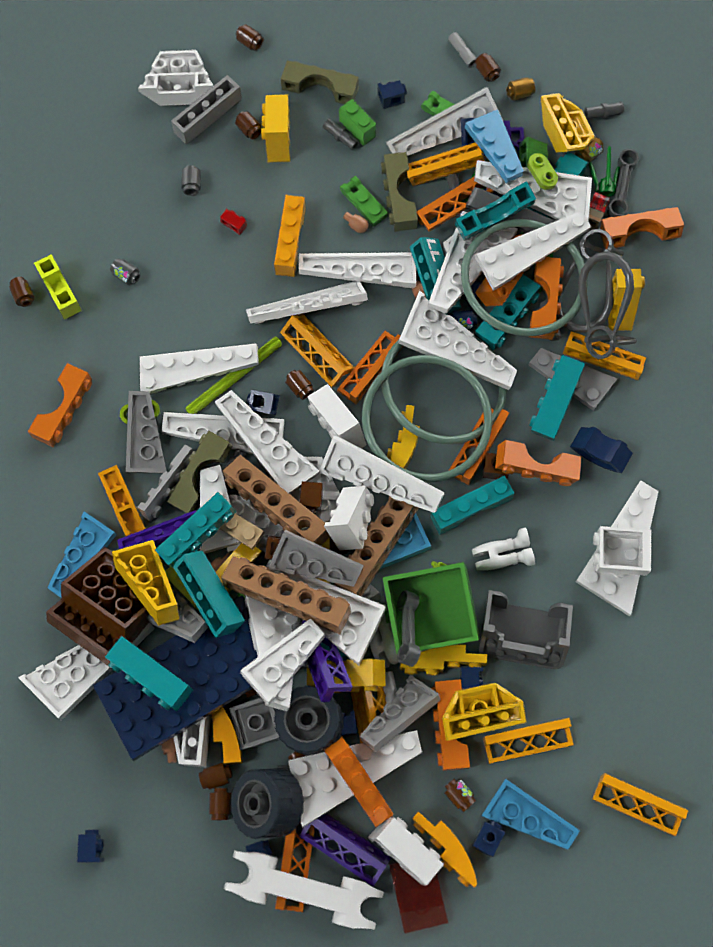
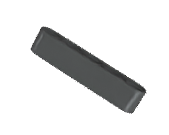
M474 187L466 207L470 210L480 209L501 197ZM527 208L503 220L527 219L547 225L555 222ZM514 227L525 234L536 230L527 227Z

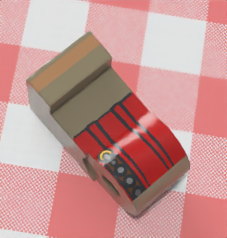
M595 192L589 207L588 220L596 223L590 224L591 230L599 228L610 197Z

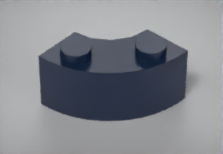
M581 427L570 446L576 453L588 461L617 473L624 471L633 454L625 442L605 436L596 427Z

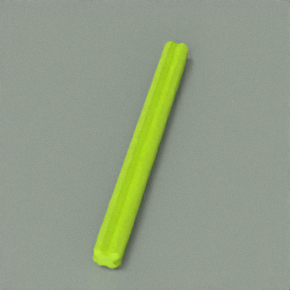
M273 337L258 349L259 364L282 346V342L278 337ZM256 366L229 372L186 406L187 413L197 414Z

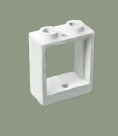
M600 526L597 533L594 532L593 544L597 545V552L593 554V565L596 566V572L645 576L650 573L651 530ZM604 537L639 539L638 567L604 564Z

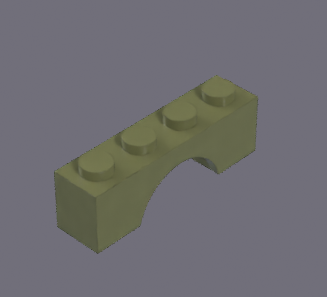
M287 60L281 76L282 90L300 94L309 86L322 85L333 93L335 102L346 104L351 99L355 101L359 89V77L349 73H340L332 69L327 70L315 65L310 66L301 64L298 61Z
M407 152L384 154V162L380 164L381 173L386 176V179H383L384 191H388L389 195L386 196L387 208L391 207L389 223L394 226V232L417 229L418 218L415 202L404 199L397 190L398 186L408 179L407 171H409Z
M209 430L207 434H203L200 438V446L196 452L194 451L188 460L190 462L186 470L183 469L178 477V484L168 494L169 499L167 502L186 513L196 510L200 504V494L196 484L200 470L211 463H223L233 447L229 441Z

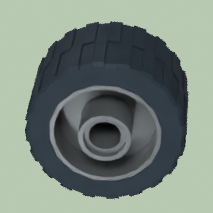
M299 686L291 691L289 709L287 711L275 710V730L279 735V739L289 749L303 755H315L325 752L326 748L340 739L344 729V715L340 705L333 697L330 702H321L316 686Z
M279 768L253 769L241 775L235 783L231 798V811L238 829L245 836L252 839L283 837L294 831L301 821L304 810L303 791L297 778L291 772Z

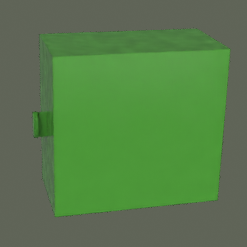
M464 562L383 577L389 610L385 611V618L387 624L391 622L397 655L402 645V611L397 609V601L404 590L419 596V604L414 612L415 645L420 647V651L480 640L467 566Z

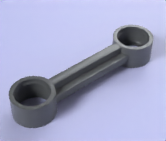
M624 149L620 153L618 159L620 173L615 197L610 202L607 210L609 217L627 214L629 206L626 202L631 172L636 167L639 159L638 153L633 149ZM629 156L633 158L634 163H625L622 157ZM620 206L624 209V213L617 214L611 207Z
M404 590L397 601V609L402 611V645L399 648L397 660L402 664L413 667L420 657V647L415 645L414 612L419 604V596Z

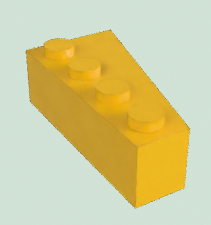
M151 540L112 551L115 568L158 626L179 620L177 602L159 554L155 551L154 541Z

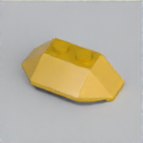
M559 93L541 96L543 126L555 151L569 152L585 149L594 139L595 135L582 110L572 102L564 99V96Z
M497 683L455 691L442 718L447 741L526 723L523 701Z

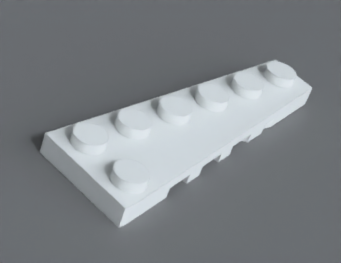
M486 87L387 141L386 144L391 153L407 152V155L451 141L461 137L460 119L483 116L497 110L496 104Z
M581 210L476 254L475 258L494 291L512 280L519 273L528 270L530 266L545 259L549 254L555 253L564 245L569 244L588 232L591 226Z
M411 252L299 254V274L404 288L416 287V265Z
M353 281L247 309L246 311L250 324H260L266 320L279 319L346 304L356 306L362 304L368 298L362 284L359 281Z
M257 344L141 356L140 391H149L150 394L167 390L166 388L183 386L191 381L196 380L198 382L206 377L220 376L228 372L259 365Z
M164 412L163 434L199 442L202 435L207 434L209 430L229 441L233 445L232 449H240L243 452L252 453L225 416ZM262 418L265 423L283 438L284 419Z

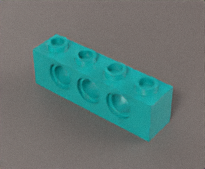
M523 274L502 306H495L489 314L505 324L517 327L518 323L516 322L519 318L523 319L529 311V305L531 303L535 304L539 299L541 286ZM522 297L524 301H518L516 298ZM509 311L512 312L513 315L508 316L504 312ZM485 321L475 331V336L485 342L493 352L497 347H502L506 341L505 336L508 334L501 330H495L493 326Z

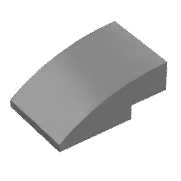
M262 698L229 708L241 750L280 740L275 730L274 717L276 708L266 706Z

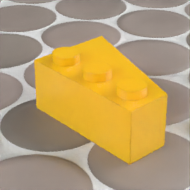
M266 95L265 103H262V114L264 115L262 116V127L265 128H261L262 140L266 141L267 161L290 162L288 95Z
M616 269L612 279L614 300L613 309L608 317V327L612 331L614 330L626 289V281L622 269ZM631 269L634 278V291L618 331L633 329L641 291L645 287V277L641 276V269Z
M362 659L359 666L352 660L343 661L353 686L351 691L346 692H359V688H364V691H377V687H386L385 660ZM327 661V664L336 669V663ZM308 667L307 686L315 687ZM336 676L333 677L335 684H343L341 679Z

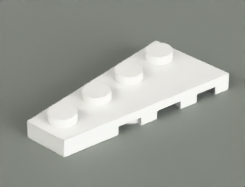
M217 465L200 470V508L217 492L230 503L221 466ZM218 529L214 536L208 538L203 543L200 551L202 550L205 554L241 544V542Z
M310 618L241 670V675L269 706L325 638L324 632Z

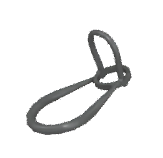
M593 229L587 232L580 241V254L586 259L591 257L586 253L585 247L597 252L609 251L623 256L624 252L614 248L612 236L602 229ZM595 233H602L608 238V249L591 245L587 242V239ZM575 260L559 282V284L563 285L562 294L576 267ZM606 260L605 307L602 314L595 321L591 322V328L601 326L608 319L613 309L614 292L610 260ZM558 296V303H561V296ZM562 308L560 309V314L556 315L558 320L564 316ZM570 321L564 325L565 328L574 332H588L586 324H575Z
M609 251L597 253L589 258L582 267L578 286L588 334L584 339L586 348L593 357L604 359L612 355L617 345H629L637 342L636 338L616 335L632 298L634 278L629 264L620 255ZM602 260L615 262L622 269L626 281L624 297L613 331L604 325L591 328L586 281L593 265ZM598 329L608 333V335L592 337ZM611 340L609 343L610 349L606 354L599 355L593 350L592 342Z

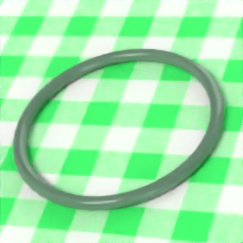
M513 219L496 223L476 236L465 252L461 266V281L465 296L473 310L485 322L498 330L518 336L548 334L570 322L582 306L578 292L576 301L571 309L559 320L542 327L520 328L495 319L482 308L472 292L469 281L470 262L477 247L487 237L507 228L527 227L538 229L547 224L527 219ZM570 242L564 246L573 256L580 276L581 269L585 263L576 246Z
M473 335V337L477 339L480 343L483 342L480 338ZM399 339L387 353L382 371L392 364L394 357L403 347V345L398 343ZM389 377L381 384L385 402L395 419L408 431L422 439L439 444H459L476 439L483 433L484 424L472 432L457 436H441L424 431L412 424L396 406L390 391ZM500 386L498 401L492 413V426L506 402L507 389Z
M419 355L404 358L391 364L375 378L364 399L362 426L367 443L376 457L423 482H439L462 474L481 457L491 435L492 411L484 388L470 371L460 364L443 357ZM413 364H438L459 373L475 389L483 407L484 428L477 448L465 462L446 472L421 474L398 466L381 451L372 433L370 410L376 391L383 381L395 371Z

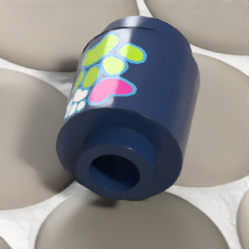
M472 310L453 311V313L448 314L467 330H473V326L477 325L476 313H472Z

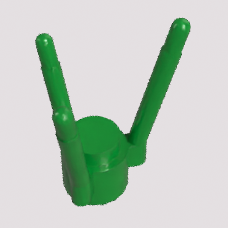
M608 146L606 177L602 178L601 182L598 183L592 162H589V167L595 184V192L611 197L616 193L620 167H616L612 181V178H610L611 146Z

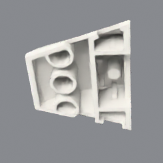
M197 50L160 51L152 64L151 72L146 74L145 82L139 86L138 90L160 106L191 105L212 88L213 84L210 82L208 73L204 69Z

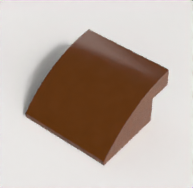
M106 547L61 583V600L46 611L47 622L107 666L110 661L105 656L122 636L130 643H133L149 623L146 618L149 612L115 568L112 551Z

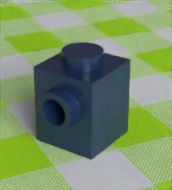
M492 820L489 823L483 822L472 847L493 857L505 834L501 830L502 826Z

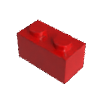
M226 208L220 216L221 223L239 235L247 227L246 219L238 216L233 210Z

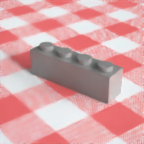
M226 75L171 120L174 133L187 145L242 100L240 86Z

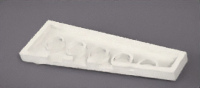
M232 390L215 401L216 406L275 483L291 495L301 487L302 481L309 482L319 475V471L315 466L265 423Z
M336 435L332 438L319 469L321 474L341 481L352 482L356 486L366 485L373 492L384 493L393 499L404 501L407 504L433 513L437 511L445 494L441 490Z

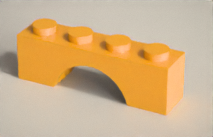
M285 195L274 262L276 275L295 277L301 226L304 223L306 210L305 197Z

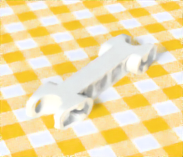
M234 851L233 857L247 864L249 875L242 883L225 882V890L260 904L266 903L268 893L333 910L332 922L353 929L367 928L375 930L376 923L362 916L360 905L367 897L382 898L383 891L375 889L365 882L344 876L341 887L275 870L278 858L257 852Z

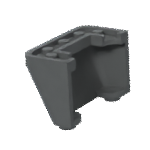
M489 590L479 644L480 654H487L488 658L547 669H560L564 665L570 647L573 605L556 603L550 607L549 612L509 605L508 597L504 593Z

